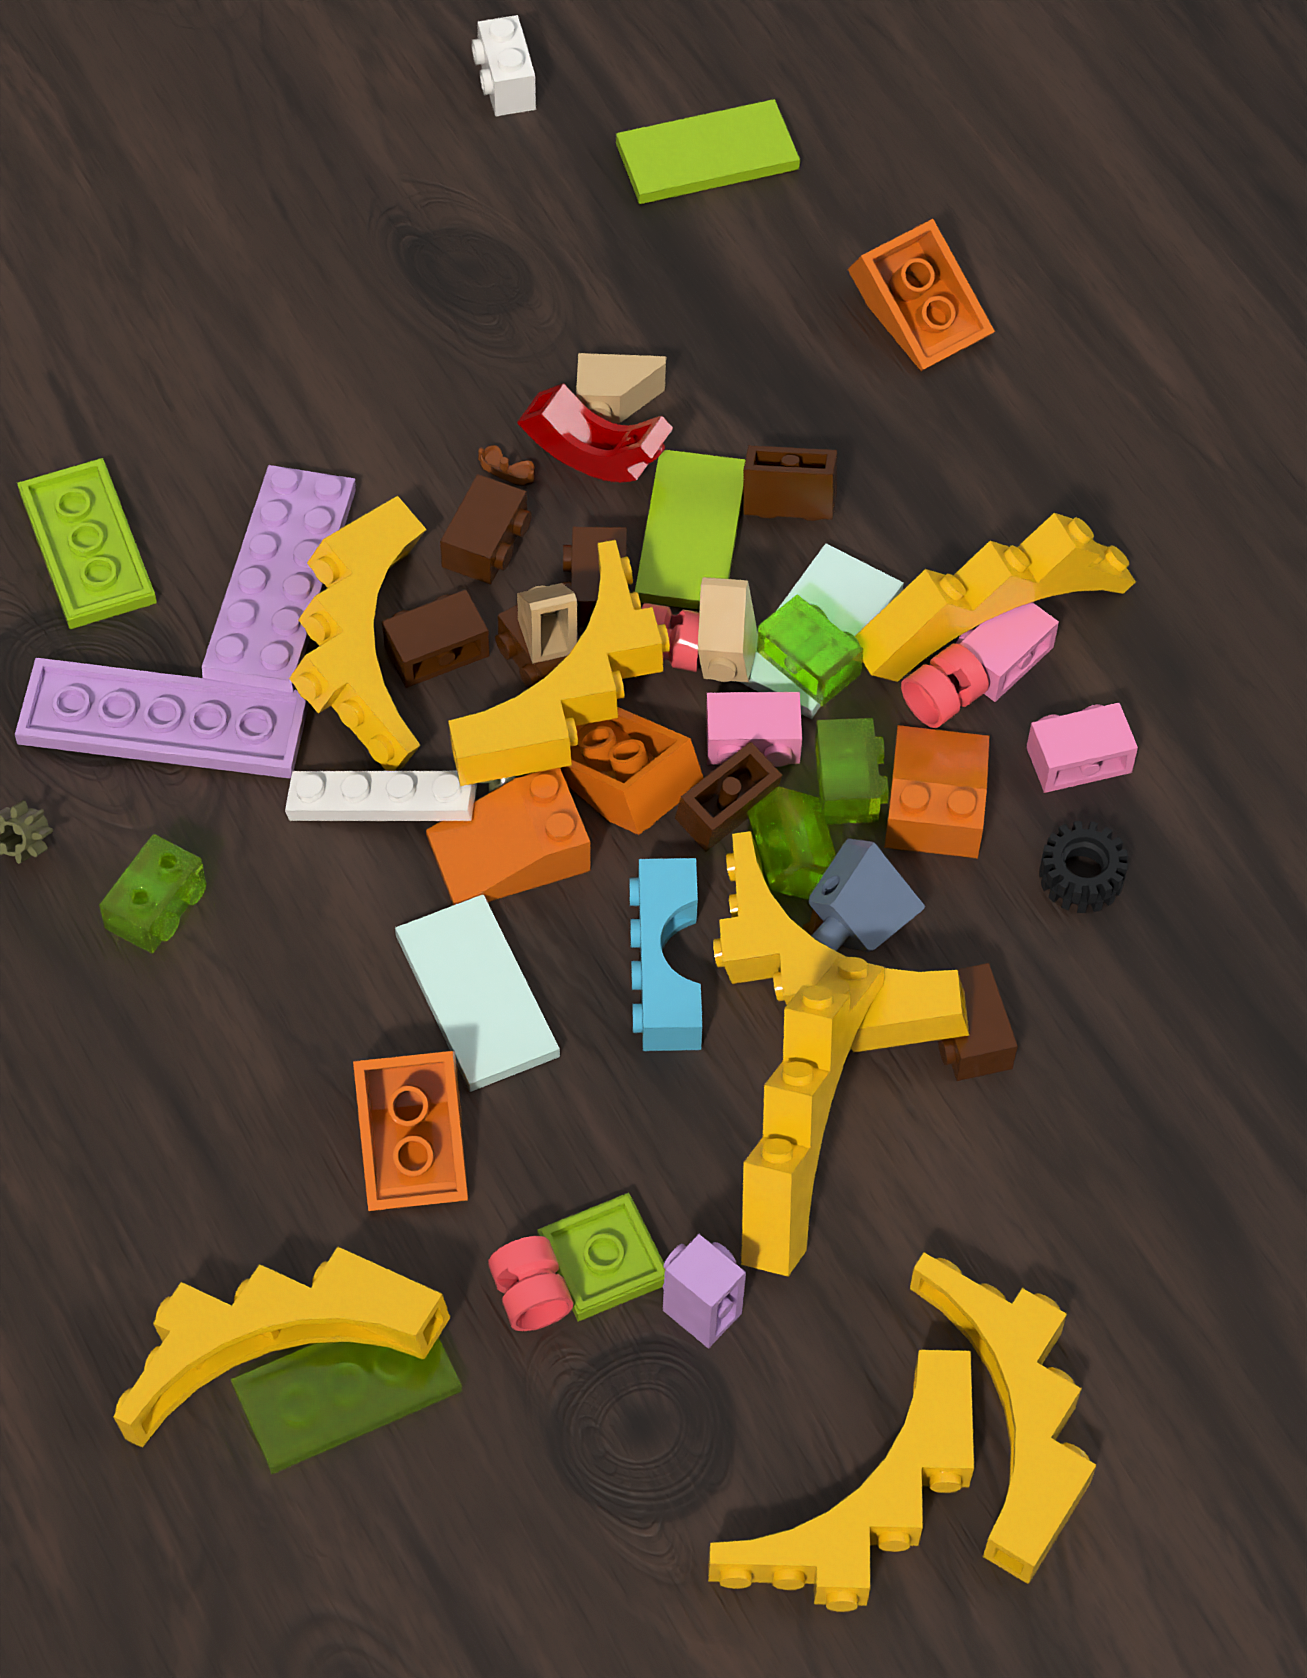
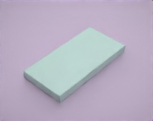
M825 544L758 635L759 642L749 682L741 683L758 692H800L801 714L812 719L858 655L850 640L903 591L904 583Z
M484 894L395 927L396 938L450 1051H455L456 1064L470 1092L560 1057L558 1044Z

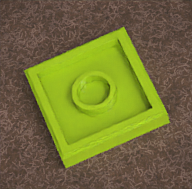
M630 1193L537 1229V1236H543L550 1240L559 1264V1270L555 1274H560L565 1279L573 1300L572 1311L578 1322L663 1287L665 1275L664 1262Z

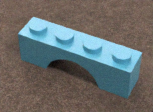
M696 858L639 859L638 877H629L630 906H639V919H630L631 948H640V961H631L632 990H641V1003L632 1004L633 1033H642L643 1051L701 1050V984L688 980L676 973L669 966L662 953L665 944L674 934L697 922Z

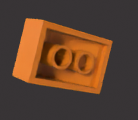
M934 219L861 255L848 268L869 309L920 371L935 365L995 332Z
M617 707L618 718L576 726L578 745L570 747L572 766L561 767L560 769L567 785L606 820L640 835L679 803L681 796L704 779L691 738Z
M898 725L884 848L978 859L984 826L990 736Z
M560 768L539 771L515 778L474 802L471 821H441L426 830L428 841L453 905L484 894L487 902L590 871V840Z
M455 1051L353 1061L368 1211L467 1201L468 1190Z

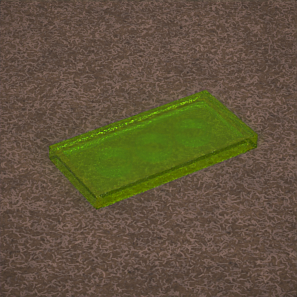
M439 1337L425 1359L389 1347L356 1342L315 1343L231 1379L234 1392L271 1474L462 1392L461 1383Z

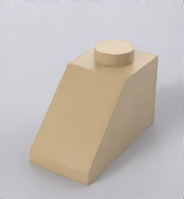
M578 353L576 397L599 417L612 423H621L665 391L666 356Z
M703 577L700 592L698 654L703 678L720 682H749L759 637L748 580Z
M563 583L550 586H535L528 591L517 593L518 621L532 663L568 656L577 643V599L575 593Z

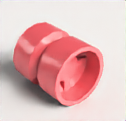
M644 603L642 609L653 607L657 625H666L670 651L663 653V660H669L672 668L698 672L700 667L698 654L699 612L683 609L678 615H674L668 606Z
M954 643L932 658L930 665L924 664L901 682L902 695L908 707L922 723L931 728L941 726L960 711V707L968 706L988 691L989 687L987 674L976 656L964 646Z
M530 1236L512 1241L499 1248L489 1258L488 1266L497 1290L505 1293L502 1297V1303L510 1325L516 1331L526 1332L549 1326L561 1320L573 1308V1300L564 1277L560 1274H555L559 1270V1264L550 1240L546 1237Z

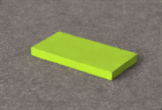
M775 99L616 133V145L639 204L799 170L800 158Z
M664 450L658 457L635 592H638L640 602L700 610L702 578H730L744 490L743 469L745 459Z
M103 458L17 483L20 496L69 629L157 603L155 592Z

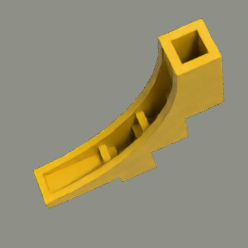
M399 496L394 497L324 538L307 562L318 580L328 588L314 596L298 619L308 636L317 642L319 647L306 654L289 677V680L295 685L300 696L307 700L318 714L332 706L338 713L341 721L355 733L368 749L372 758L380 763L386 771H399L420 747V743L400 717L385 687L375 650L373 622L377 596L387 571L411 552L426 531V528Z
M1053 513L1018 547L1014 545L1009 547L989 541L954 575L948 573L944 575L925 569L850 641L871 675L898 682L925 658L956 637L1016 607L1046 597L1076 591L1104 590L1124 594L1136 581L1127 569L1129 566L1127 557L1117 547L1113 545L1108 547L1096 543L1093 540L1094 534L1092 530L1080 518L1075 517L1072 519Z
M616 540L598 543L600 573L598 600L586 630L570 654L544 679L517 697L486 711L448 721L452 752L460 786L572 766L570 747L578 745L576 726L618 718L617 699L625 697L622 679L663 672V653L670 651L666 625H657L653 607L641 609L638 592H629L628 584H633L631 565L628 557L620 558Z
M751 831L732 834L733 852L726 854V864L730 881H736V894L729 895L732 918L719 920L721 938L713 940L716 965L718 968L725 967L732 984L773 978L777 1001H785L787 1005L802 985H816L838 957H847L816 941L789 918L768 889L764 878L760 853ZM884 968V984L870 1004L851 1045L853 1053L969 1036L965 992L958 970L915 972Z
M838 957L816 985H802L784 1008L783 1061L764 1085L763 1137L744 1161L741 1265L789 1276L807 1251L809 1214L814 1178L831 1103L855 1035L870 1004L884 984L883 966L869 964L857 957Z
M340 1247L336 1248L329 1261H324L317 1268L311 1288L260 1264L251 1278L245 1279L238 1287L233 1305H229L181 1282L173 1295L162 1301L153 1323L163 1343L150 1352L146 1359L143 1373L133 1388L127 1389L122 1394L113 1417L124 1438L143 1448L166 1417L200 1387L237 1365L269 1352L309 1343L356 1342L389 1347L425 1359L448 1323L450 1315L441 1293Z
M923 1253L913 1268L910 1289L939 1309L970 1341L990 1372L1005 1413L1010 1441L1009 1487L1004 1507L988 1537L983 1557L1029 1584L1089 1487L1096 1468V1464L1089 1461L1088 1455L1082 1449L1070 1443L1061 1444L1056 1441L1075 1410L1082 1389L1076 1386L1073 1379L1064 1371L1054 1367L1046 1368L1042 1366L1062 1333L1067 1314L1061 1311L1058 1304L1051 1298L1039 1293L1032 1294L1023 1288L1014 1302L1010 1303L995 1287L985 1283L979 1285L962 1275L960 1269L949 1260L944 1258L935 1259Z
M919 1350L915 1366L913 1397L905 1424L886 1458L861 1487L828 1512L791 1530L753 1540L710 1543L708 1581L720 1582L721 1586L732 1589L749 1587L752 1582L773 1583L774 1587L783 1590H795L804 1587L805 1584H814V1604L826 1605L827 1609L838 1612L855 1610L858 1608V1605L867 1606L870 1592V1545H878L881 1550L890 1552L904 1551L909 1549L910 1546H919L923 1528L922 1486H930L931 1490L940 1493L956 1492L961 1487L970 1486L974 1470L971 1351Z

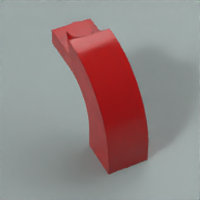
M564 383L539 392L517 422L541 448L560 462L591 477L611 482L636 481L647 465L662 454L665 449L663 442L673 429L663 416L629 426L609 422L589 410Z

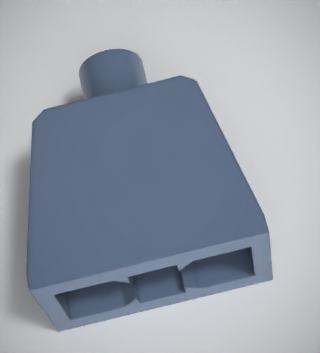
M848 838L809 896L810 906L823 920V923L811 937L835 951L841 945H844L849 949L870 952L918 915L926 906L874 842Z

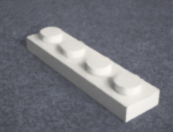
M292 771L285 812L290 821H471L477 783L460 786L457 771Z

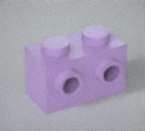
M698 1234L688 1246L684 1244L678 1245L664 1263L663 1311L709 1349L742 1314L746 1272L736 1265L734 1256L727 1248L717 1242L711 1244Z

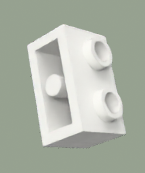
M518 15L478 21V39L472 40V52L475 64H481L482 70H480L482 91L484 95H490L495 116L536 110L535 73Z

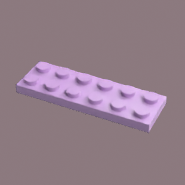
M268 465L202 664V676L204 679L293 693L295 685L289 680V677L304 658L310 640L305 628L298 619L314 596L323 592L326 588V585L318 580L307 562L324 538L345 527L356 491L355 478Z
M35 658L15 737L18 745L291 779L309 702L302 698L295 689L293 693L197 677Z

